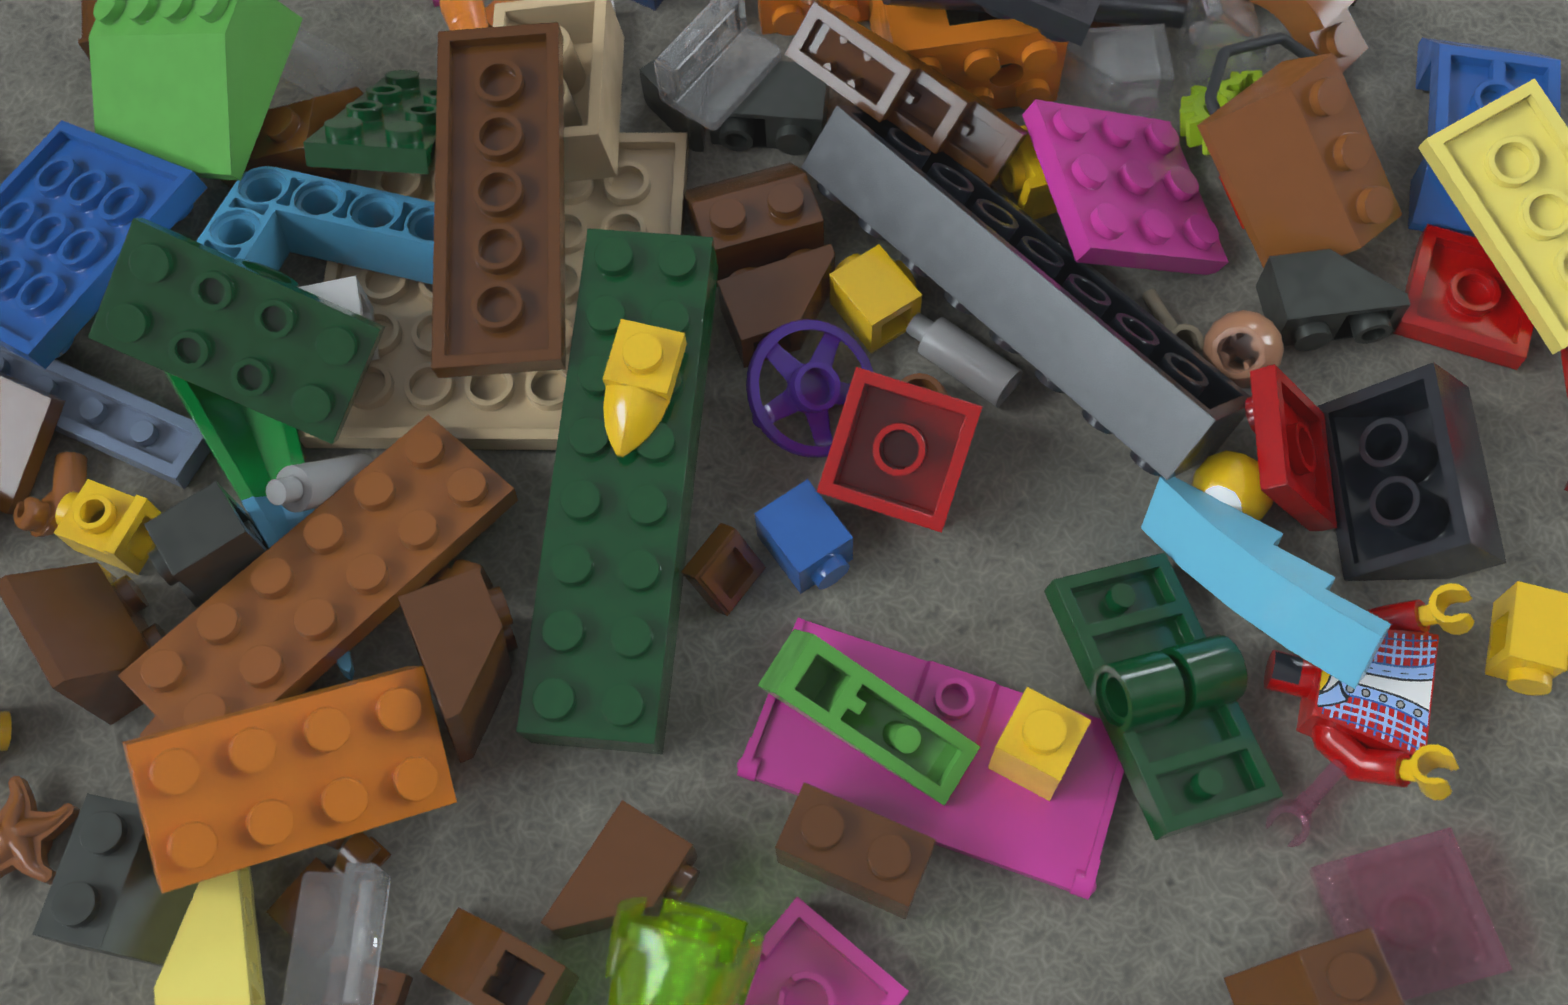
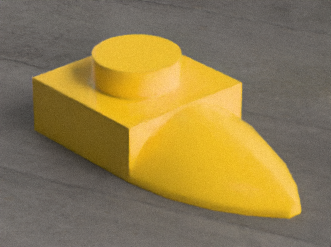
M625 319L620 320L603 375V382L606 387L603 404L605 428L616 456L624 457L639 447L661 422L670 403L687 345L685 333Z

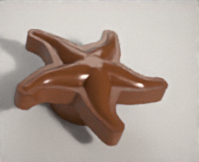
M13 776L8 782L10 795L0 811V879L18 869L29 877L52 885L56 871L49 866L48 853L52 847L53 839L70 826L79 816L80 810L78 807L66 803L56 811H38L37 803L28 781L20 776Z

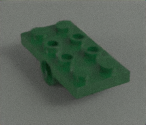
M393 70L385 73V77L375 85L366 88L364 94L354 102L348 103L346 108L333 119L325 121L323 127L304 141L306 166L429 174L430 171H435L437 80L420 79L419 73L413 70Z
M142 217L133 218L88 338L333 444L340 437L385 326L299 288L298 283L294 279L273 268L246 259H234Z
M1165 552L1053 579L1044 590V593L1155 841L1269 805L1283 796L1237 701L1244 695L1248 682L1244 658L1230 638L1221 634L1206 637Z

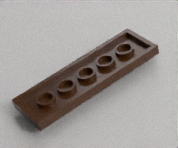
M559 22L438 31L431 369L438 378L566 370L563 35Z

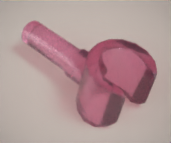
M1337 759L1332 760L1305 791L1303 790L1295 800L1286 799L1279 801L1273 806L1267 817L1266 828L1268 829L1273 824L1276 816L1285 812L1293 813L1301 820L1302 830L1294 835L1287 846L1295 847L1303 843L1312 827L1311 814L1318 808L1320 801L1347 772L1346 766Z

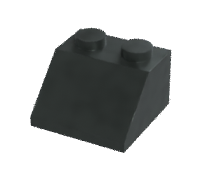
M87 793L32 935L75 948L163 967L199 882L162 893L156 881L138 804Z

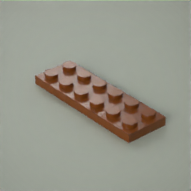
M428 414L122 671L118 677L168 729L300 695L337 663L336 660L355 647L401 606L398 599L399 596L420 589L518 501L515 489Z

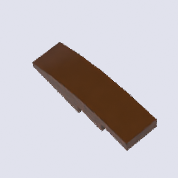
M820 1L813 2L785 52L786 56L878 122L890 121L934 154L943 151L989 185L997 182L1029 133L932 67Z

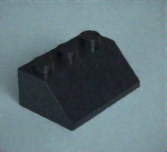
M1433 362L1317 406L1324 413L1337 522L1335 530L1345 581L1451 579L1507 563L1470 390L1467 385Z

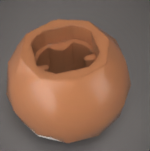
M1241 310L1227 313L1212 324L1205 335L1202 351L1204 359L1241 389L1251 388L1250 371L1273 364L1279 368L1284 347L1281 334L1271 320L1260 313ZM1236 356H1238L1241 359L1245 360V362L1243 364H1239L1236 361H1234V359Z

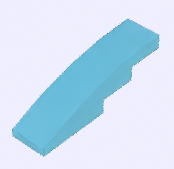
M1160 476L1141 529L1185 572L1231 610L1288 650L1355 689L1367 673L1391 624L1330 592L1336 577L1279 548L1278 545L1283 536V533L1176 477L1166 480Z

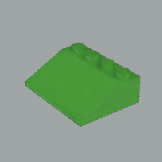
M97 0L94 7V17L96 20L89 35L95 133L192 170L199 178L241 181L303 18L278 0Z

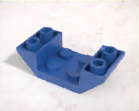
M1421 38L1417 53L1416 89L1430 91L1427 138L1534 78L1560 115L1561 60L1533 52ZM1423 158L1410 182L1408 229L1423 231L1426 225L1429 224L1476 238L1428 162Z

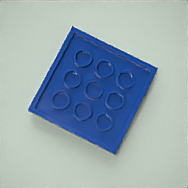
M61 120L0 185V345L46 369L55 358L63 355L71 347L74 337L94 314L98 312L133 218L143 217L167 229H171L176 222L181 221L191 212L194 202L207 189V186L192 170Z

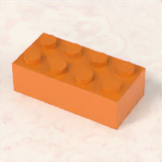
M406 666L123 742L156 881L162 893L457 802L424 666Z

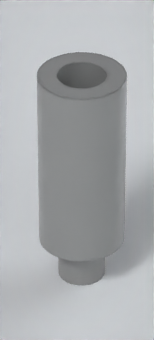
M918 313L907 326L906 333L920 342L918 347L920 355L997 408L1013 392L1023 375L1021 369L945 317H940L933 322L923 314Z
M359 453L286 466L280 470L276 479L268 482L266 496L270 503L276 506L282 505L290 512L297 513L316 509L374 459L367 454Z

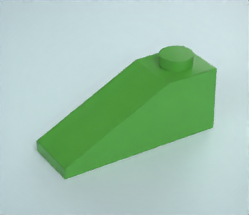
M793 629L757 685L811 722L944 806L980 749V746L812 633Z

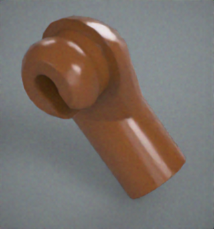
M76 452L57 454L54 460L52 491L42 500L28 497L24 501H20L13 514L16 526L21 530L30 531L34 537L53 535L58 527L55 514L59 502L70 492L75 491L79 493L87 481L88 458Z

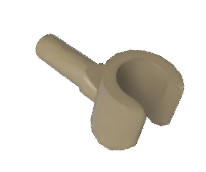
M1155 289L1147 290L1142 295V298L1153 317L1199 354L1204 345V338L1200 330L1186 323L1178 325L1176 320L1171 317Z

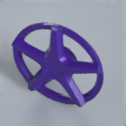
M805 319L792 321L769 333L757 344V348L748 366L746 378L747 400L752 412L754 425L760 428L774 444L783 450L808 458L828 456L833 441L828 409L834 404L844 405L850 384L841 382L837 373L832 368L840 341L852 350L859 360L862 369L874 372L866 353L853 337L841 328L820 320ZM816 330L824 332L811 360L806 364L799 362L777 343L786 335L797 331ZM766 357L785 378L787 388L763 406L759 391V378L761 367ZM795 412H803L807 417L816 446L804 445L791 440L781 433L773 423Z

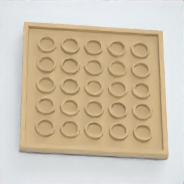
M619 133L617 177L564 182L566 370L438 378L431 369L433 284L327 261L324 282L356 276L373 307L375 322L385 326V329L378 343L379 359L371 360L339 439L335 443L330 444L298 430V436L305 448L388 449L429 414L468 449L556 450L587 229L684 235V194L687 188L689 154L687 133ZM351 169L350 184L435 202V171H430L429 174Z

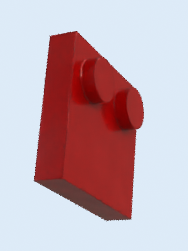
M1427 224L1419 237L1405 289L1411 305L1396 326L1394 334L1517 370L1527 358L1534 325L1477 238Z
M1275 364L1250 371L1252 396L1246 398L1245 411L1248 423L1256 434L1261 491L1309 531H1325L1337 528L1324 413Z

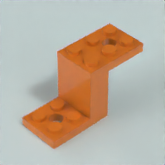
M758 0L762 35L778 33L789 36L796 34L813 2L820 1L855 22L869 20L871 31L932 67L995 110L1017 106L1027 110L1035 99L1049 102L1057 100L1068 42L1052 41L1043 36L1037 28L1013 18L949 26L946 10L885 5L882 0ZM1011 64L1007 67L1000 68L1002 65Z

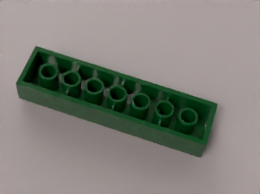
M587 229L516 730L518 734L530 743L663 755L684 578L681 571L685 567L719 271L713 237ZM625 319L685 333L687 345L670 403L661 422L639 447L624 457L616 456L605 428L603 404L606 387L603 382V375L620 320Z

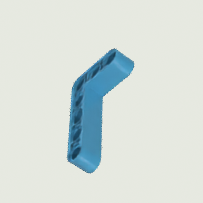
M262 166L245 172L241 181H236L196 242L234 259L241 258L254 261L279 271L289 253L292 252L433 284L434 202L287 169Z

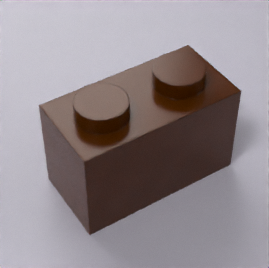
M804 782L777 841L775 851L778 863L906 920L932 856L936 839Z

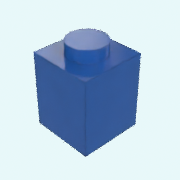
M808 479L754 513L758 538L800 594L813 585L822 590L835 584L848 572L850 568L848 562L853 560L852 535L821 495L816 492L817 490Z

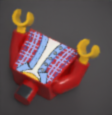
M1448 583L1439 586L1433 591L1429 597L1428 605H1425L1422 600L1416 599L1366 610L1389 622L1391 626L1367 673L1355 689L1302 657L1275 649L1272 650L1266 665L1264 688L1301 697L1296 731L1312 737L1314 747L1348 779L1402 788L1407 787L1411 782H1417L1420 791L1426 797L1433 800H1444L1452 793L1448 781L1437 777H1427V775L1436 768H1446L1453 771L1458 770L1459 766L1454 755L1447 748L1441 745H1427L1439 635L1428 632L1431 625L1439 624L1444 631L1450 634L1461 635L1467 633L1474 625V620L1469 613L1446 616L1444 612L1451 604L1466 603L1472 600V597L1465 587L1459 584Z

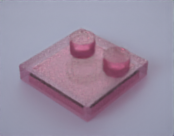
M1451 827L1317 865L1309 870L1335 939L1372 927L1403 1001L1512 970Z

